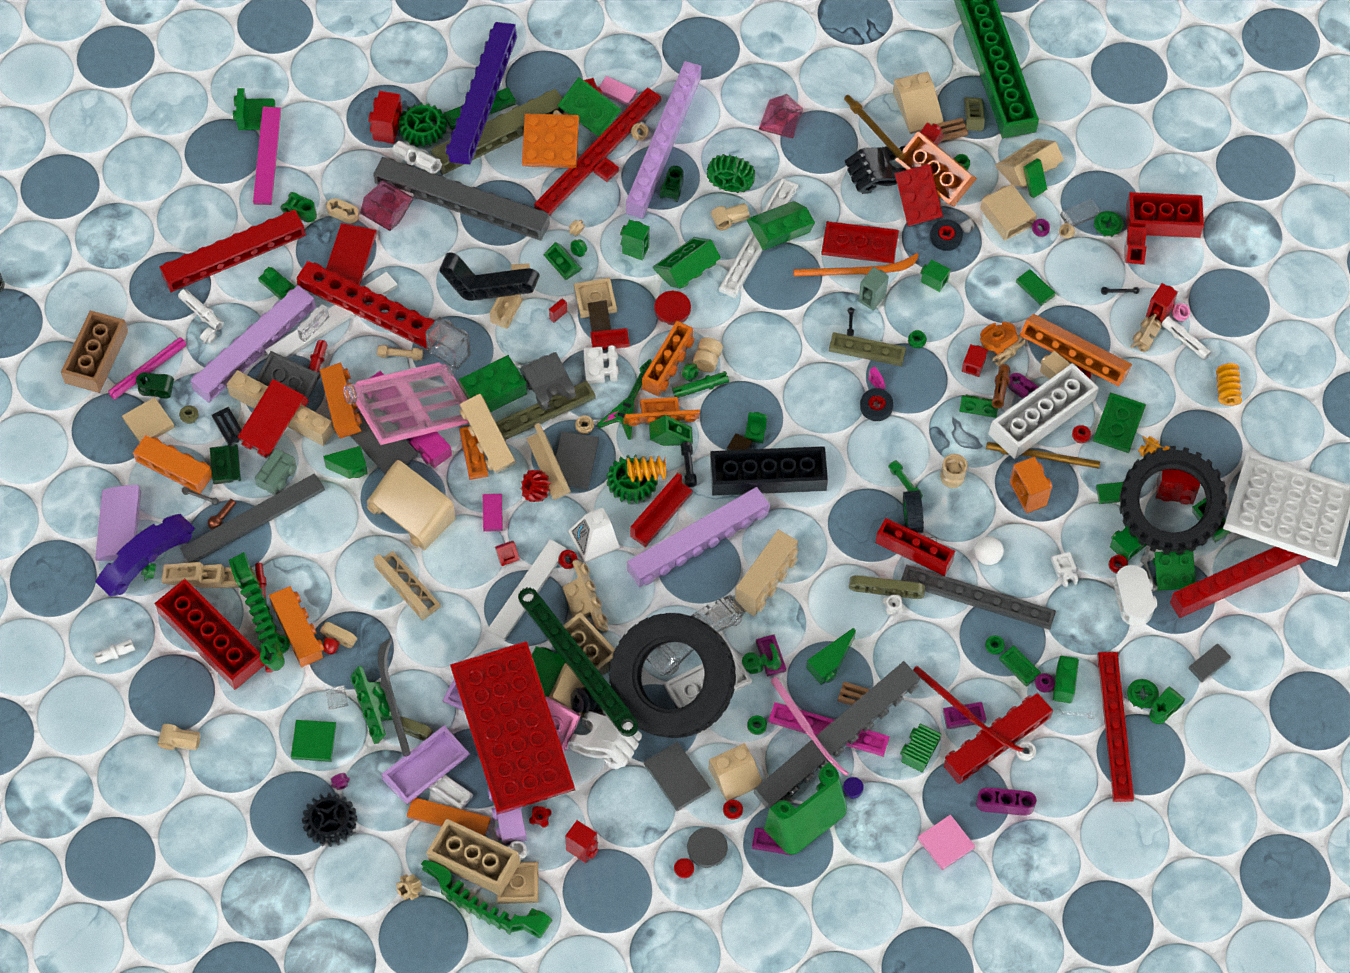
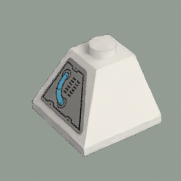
M603 507L585 514L568 530L584 563L620 549L611 521Z

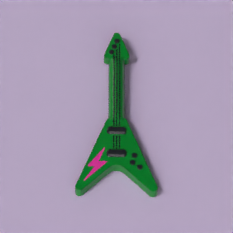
M651 359L639 368L640 374L628 397L597 424L598 428L619 422L622 424L627 439L631 440L632 426L624 424L623 419L625 414H633L634 400L642 386V378L652 363Z

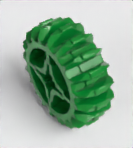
M421 102L419 106L414 103L413 108L408 106L407 111H403L402 116L399 118L398 126L404 141H408L410 145L415 143L416 147L422 145L425 148L427 144L432 147L433 142L438 144L439 139H443V134H446L447 121L446 116L442 114L441 109H437L436 105L431 107L429 103L423 105ZM432 120L436 122V126L432 124Z
M722 154V156L717 155L716 158H712L708 164L707 178L710 183H713L714 187H719V190L723 189L736 193L740 191L746 192L754 184L756 170L753 169V165L749 164V161H744V158H738L731 154L729 156Z
M627 455L626 459H623L620 456L619 462L614 460L613 466L609 467V472L607 473V486L610 493H613L615 498L620 497L621 502L626 499L628 504L631 501L637 504L639 499L644 502L646 497L650 498L652 492L656 491L658 480H655L653 475H651L650 481H647L642 487H640V483L643 480L639 481L638 476L632 482L631 478L628 477L627 458L630 459L631 463H633L634 458H630ZM622 472H624L625 475L622 476L621 479L617 481L618 476H619Z

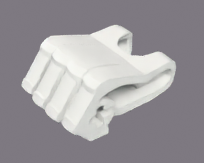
M590 711L586 712L582 717L584 727L591 730V732L587 735L573 734L568 742L570 749L587 757L604 758V761L610 768L619 769L626 766L628 759L633 756L634 751L637 749L642 734L637 731L633 736L625 737L619 733L607 716ZM626 722L622 726L626 731L633 727L630 722Z

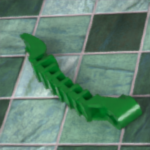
M243 552L229 559L231 571L237 585L242 589L240 591L241 595L247 598L245 604L250 607L249 613L254 617L252 622L257 626L255 631L259 634L258 640L263 643L260 645V659L268 668L278 671L285 663L281 651L282 643L279 641V634L276 632V625L273 623V617L270 615V608L266 604L267 600L263 596L259 580L250 566L246 553Z
M424 860L421 863L423 866L422 870L439 882L441 894L449 902H454L457 907L464 908L467 913L474 914L479 920L481 918L487 924H493L497 929L505 930L509 935L512 932L525 930L537 938H542L552 922V919L547 914L531 908L527 916L515 914L512 919H509V914L503 911L501 916L498 917V908L493 907L488 912L486 910L489 905L484 901L478 907L479 899L475 896L468 901L467 899L471 893L466 888L461 895H458L464 883L458 880L452 887L451 873L447 868L428 860Z

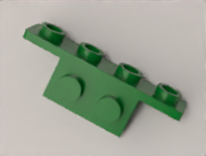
M358 666L351 674V683L354 685L357 700L361 705L363 717L369 728V735L372 737L374 744H379L386 735L382 721L393 720L386 694L380 687V682L368 683L363 667Z

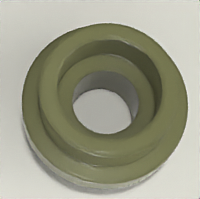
M188 405L180 410L179 416L183 422L192 424L197 420L199 413L196 407Z

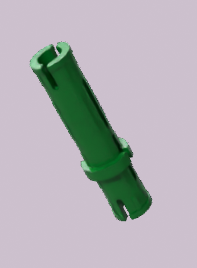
M723 371L712 376L706 375L703 379L673 387V395L680 398L729 383V378L726 376L727 372Z

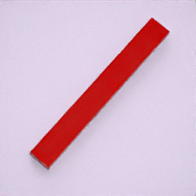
M1098 652L1097 658L1113 802H1133L1134 793L1118 652Z

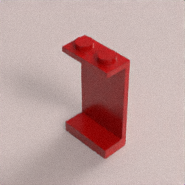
M272 379L238 435V438L242 441L241 445L249 450L252 448L258 450L257 454L267 459L272 454L273 449L300 405L306 407L309 400L299 392Z

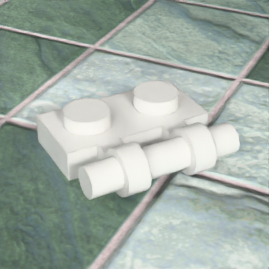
M608 346L607 353H603L602 347L584 348L585 377L589 384L605 383L604 376H610L611 381L618 380L619 367L616 363L618 353L615 350V346ZM603 362H609V367L604 368Z

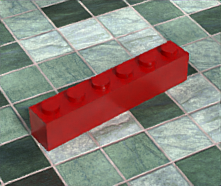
M1036 693L1034 696L1029 695L1022 701L1020 706H1014L1009 709L1006 716L995 719L989 728L1016 744L1049 720L1053 709L1039 693ZM981 729L974 739L966 740L960 746V749L956 752L953 750L945 756L944 768L960 784L1009 749V747L1003 745Z

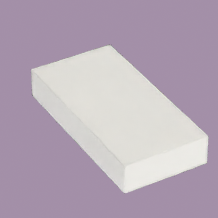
M446 775L428 788L454 808L461 810L473 797L471 792Z

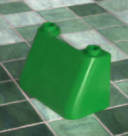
M830 762L819 771L818 777L821 783L816 786L817 792L801 805L795 808L788 801H779L769 808L764 830L787 854L794 855L799 853L846 814L847 804L839 772Z

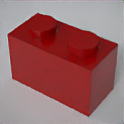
M1161 283L1150 300L1146 317L1149 318L1156 314L1154 320H1159L1162 324L1172 312L1178 291L1171 286Z
M576 820L565 835L566 851L587 863L589 859H593L599 850L597 832Z

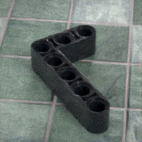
M452 252L446 253L439 269L440 273L457 293L468 301L533 293L540 274L531 268L475 275L457 254Z

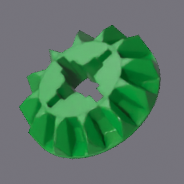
M1103 211L1095 217L1094 228L1097 229V233L1103 234L1104 237L1107 235L1112 238L1116 234L1119 235L1123 228V220L1115 212ZM1111 220V226L1109 228H1106L1107 222Z
M1137 679L1127 689L1128 701L1133 704V707L1137 706L1141 710L1144 708L1150 709L1159 698V691L1151 681ZM1142 688H1143L1144 694H1145V695H1148V696H1145V698H1144L1143 700H1142V698H1141L1140 695H1137V694H1140Z

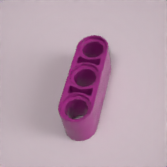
M987 787L982 788L978 792L976 806L983 812L1026 816L1034 811L1037 799L1029 791ZM987 797L990 799V802H984L981 798ZM1008 799L1011 803L1004 804L1001 800ZM1022 801H1028L1031 805L1025 806Z

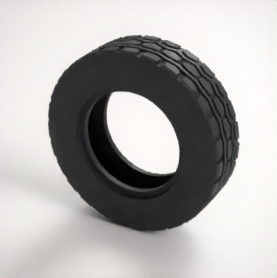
M681 613L653 615L632 626L620 639L618 646H616L609 668L611 688L637 720L638 728L659 737L683 738L693 736L712 726L728 708L734 694V685H736L735 662L730 648L723 637L707 623ZM672 642L687 644L696 651L703 663V686L697 697L686 706L677 709H663L654 704L644 691L641 678L643 665L650 653L661 645Z

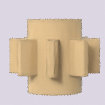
M414 874L401 876V881L396 883L398 894L404 900L409 898L413 900L419 897L418 893L422 891V884L419 878L415 877Z

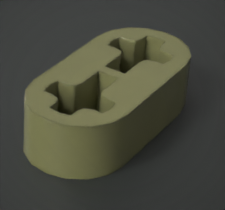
M400 716L406 735L425 741L432 735L433 730L427 725Z

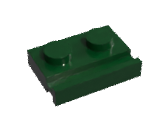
M238 445L211 447L210 458L213 484L230 483L234 480L241 481Z

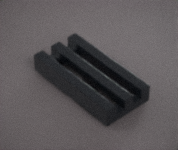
M226 407L212 414V418L227 445L231 446L233 442L238 443L240 439L238 435H235L224 414H228L238 433L242 429L230 408ZM218 416L221 417L232 438L228 437L226 431L224 430L222 424L218 419Z

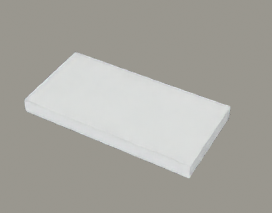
M731 649L736 668V685H734V692L752 684V679L734 650ZM703 664L663 683L676 708L684 707L692 702L701 691L704 682Z

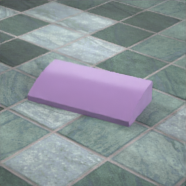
M139 485L117 486L102 490L96 561H115L118 557L116 553L137 535L141 500Z
M444 725L410 751L411 754L409 756L403 757L382 773V780L404 803L409 804L470 756V753Z

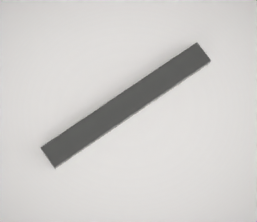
M314 473L182 546L180 550L188 563L197 562L325 491L324 486Z
M907 564L901 581L923 584L925 592L1048 630L1051 629L1056 610Z

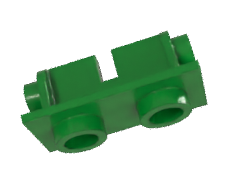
M966 394V396L962 395L959 412L996 418L998 408L992 406L993 399H979V397Z

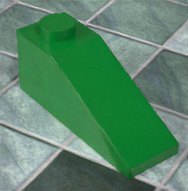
M854 627L807 660V670L820 685L835 679L855 639L856 630Z

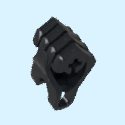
M887 146L862 148L845 160L846 166L849 167L847 171L851 176V180L856 184L857 191L862 194L871 193L877 185H896L895 173L907 170L906 168L892 166L890 161L894 160L896 156Z

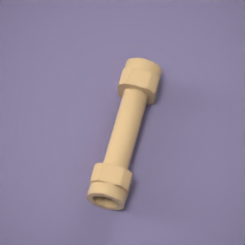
M378 345L377 356L381 358H387V355L411 357L413 360L419 361L423 359V349L388 348V345Z

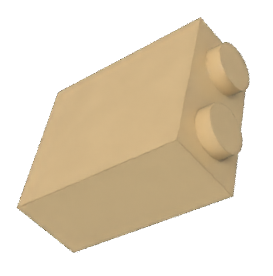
M1013 184L1007 187L1003 186L997 192L986 195L981 202L980 210L1004 241L1032 227L1033 222L1036 221L1037 215Z

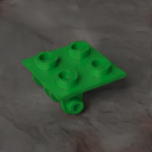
M1186 550L1181 555H1176V552H1170L1169 555L1163 554V551L1154 552L1153 565L1156 567L1157 591L1182 589L1196 583L1193 551L1189 552V550Z

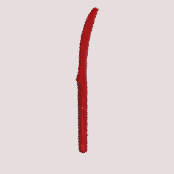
M919 666L913 669L925 683L994 739L1019 752L1024 750V748L1008 741L986 726L966 706Z

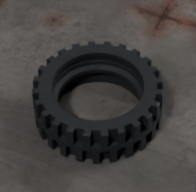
M1170 446L1169 450H1163L1160 447L1156 449L1155 453L1147 452L1141 460L1137 459L1134 462L1133 467L1128 470L1123 481L1119 498L1120 514L1123 515L1122 522L1124 526H1128L1130 529L1129 534L1139 539L1138 543L1140 545L1146 544L1150 546V550L1153 552L1158 549L1162 550L1165 555H1169L1170 552H1176V555H1181L1183 551L1189 550V552L1196 550L1197 546L1205 545L1208 539L1214 536L1225 514L1227 494H1225L1226 485L1220 479V471L1213 469V462L1209 459L1207 461L1203 460L1201 453H1189L1190 448L1184 447L1182 451L1176 450V446ZM1167 469L1184 471L1195 477L1203 487L1206 496L1205 512L1199 522L1190 529L1181 532L1162 531L1150 524L1143 515L1140 507L1141 489L1144 483L1159 471Z

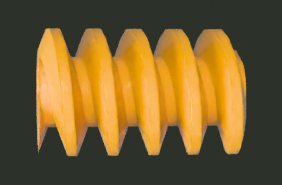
M1226 363L1216 369L1218 401L1227 406L1238 405L1242 402L1240 397L1242 395L1240 391L1241 385L1239 384L1241 379L1239 378L1240 372L1238 371L1240 367L1235 363Z
M652 456L649 457L648 462H646L645 457H642L640 463L637 457H634L633 463L627 458L628 477L631 478L632 482L635 481L636 476H638L639 481L643 480V476L646 477L647 481H650L651 475H653L655 480H658L659 475L665 480V457L662 461L661 457L657 456L655 462Z

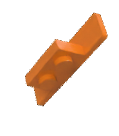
M678 397L640 399L641 413L625 414L623 423L629 426H637L640 423L649 424L665 415L677 421L694 422L696 419H699L700 410L680 411Z

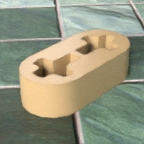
M336 198L327 202V212L330 216L349 224L356 223L359 220V210L356 206Z
M325 622L320 629V633L323 636L334 639L340 645L347 648H352L357 641V637L354 634L330 622Z

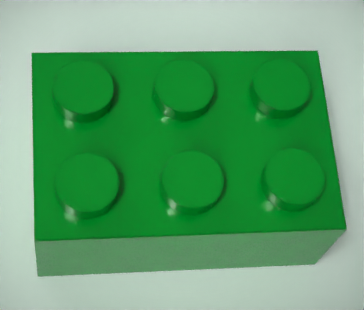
M509 355L459 379V386L467 399L481 394L490 412L527 395V383Z

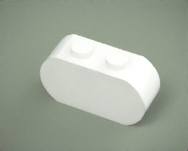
M1136 565L1125 566L1118 571L1113 584L1121 618L1129 625L1142 626L1150 621L1154 609L1157 607V599L1152 595L1151 591L1153 589L1152 580L1148 579L1147 572L1143 568Z

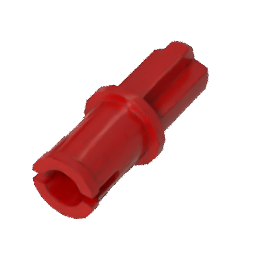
M317 341L314 352L310 355L311 361L308 369L319 373L321 364L325 361L324 355L328 346L326 341Z

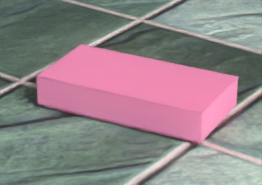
M608 76L600 84L603 95L628 107L637 95L636 89Z

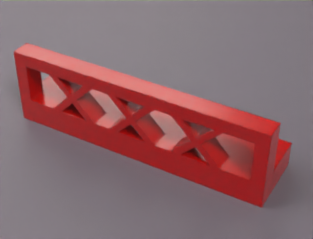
M677 472L630 526V537L645 548L693 493L692 489L682 483L681 474Z

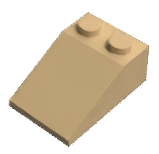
M928 71L894 80L893 94L910 134L917 133V131L920 132L927 122L931 125L944 122L935 87Z

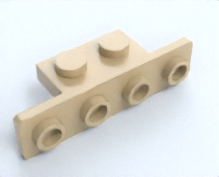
M574 560L573 565L578 578L562 587L572 616L575 617L579 612L585 618L592 615L595 627L606 632L609 630L607 626L608 620L601 610L602 604L596 596L595 584L589 576L590 570L585 563Z

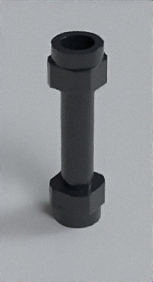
M684 442L680 446L681 455L684 456L685 485L695 487L697 485V478L693 472L692 443Z

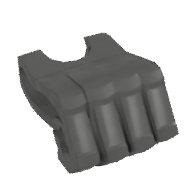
M557 352L544 355L520 368L528 389L533 390L538 405L543 411L551 408L549 402L554 395L566 396L568 400L576 397L574 386Z

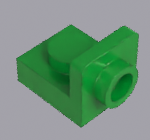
M760 412L748 413L745 438L752 440V442L763 444L767 415Z

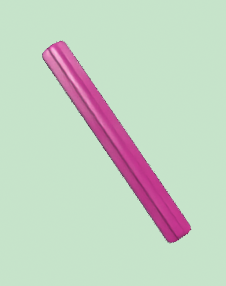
M181 337L177 338L108 391L110 397L117 399L136 384V378L140 373H151L183 349L186 346V342Z

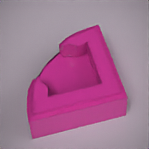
M874 366L869 371L868 380L875 388L884 390L885 382L883 377Z

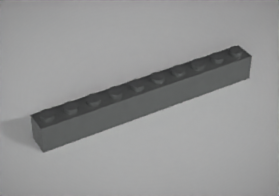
M382 157L373 173L374 182L377 185L392 190L398 188L413 193L415 198L542 241L550 225L549 214L543 210H536L526 204H519L511 199H504L493 193L481 191L476 187L466 186L459 181H452L444 176H437L426 170L414 168L409 164H402L392 158Z
M903 661L816 737L832 757L835 756L837 758L845 751L843 747L848 743L850 745L855 743L860 738L859 734L863 730L867 732L875 725L873 722L878 717L880 719L884 718L889 713L888 709L892 705L898 706L904 700L903 696L907 692L909 694L913 693L919 687L920 677ZM811 740L754 789V794L769 810L777 802L784 801L783 799L788 795L792 797L800 789L798 786L803 782L807 784L815 777L813 773L818 769L821 770L829 761L814 741Z

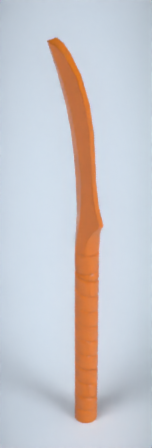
M918 253L903 261L882 266L793 269V276L867 275L873 267L885 273L897 272L913 266L918 259Z

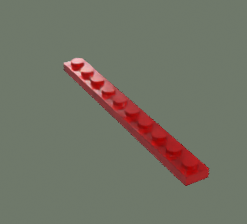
M647 87L577 159L576 168H568L534 203V208L543 210L550 216L594 171V168L631 133L633 125L640 123L661 102V96Z

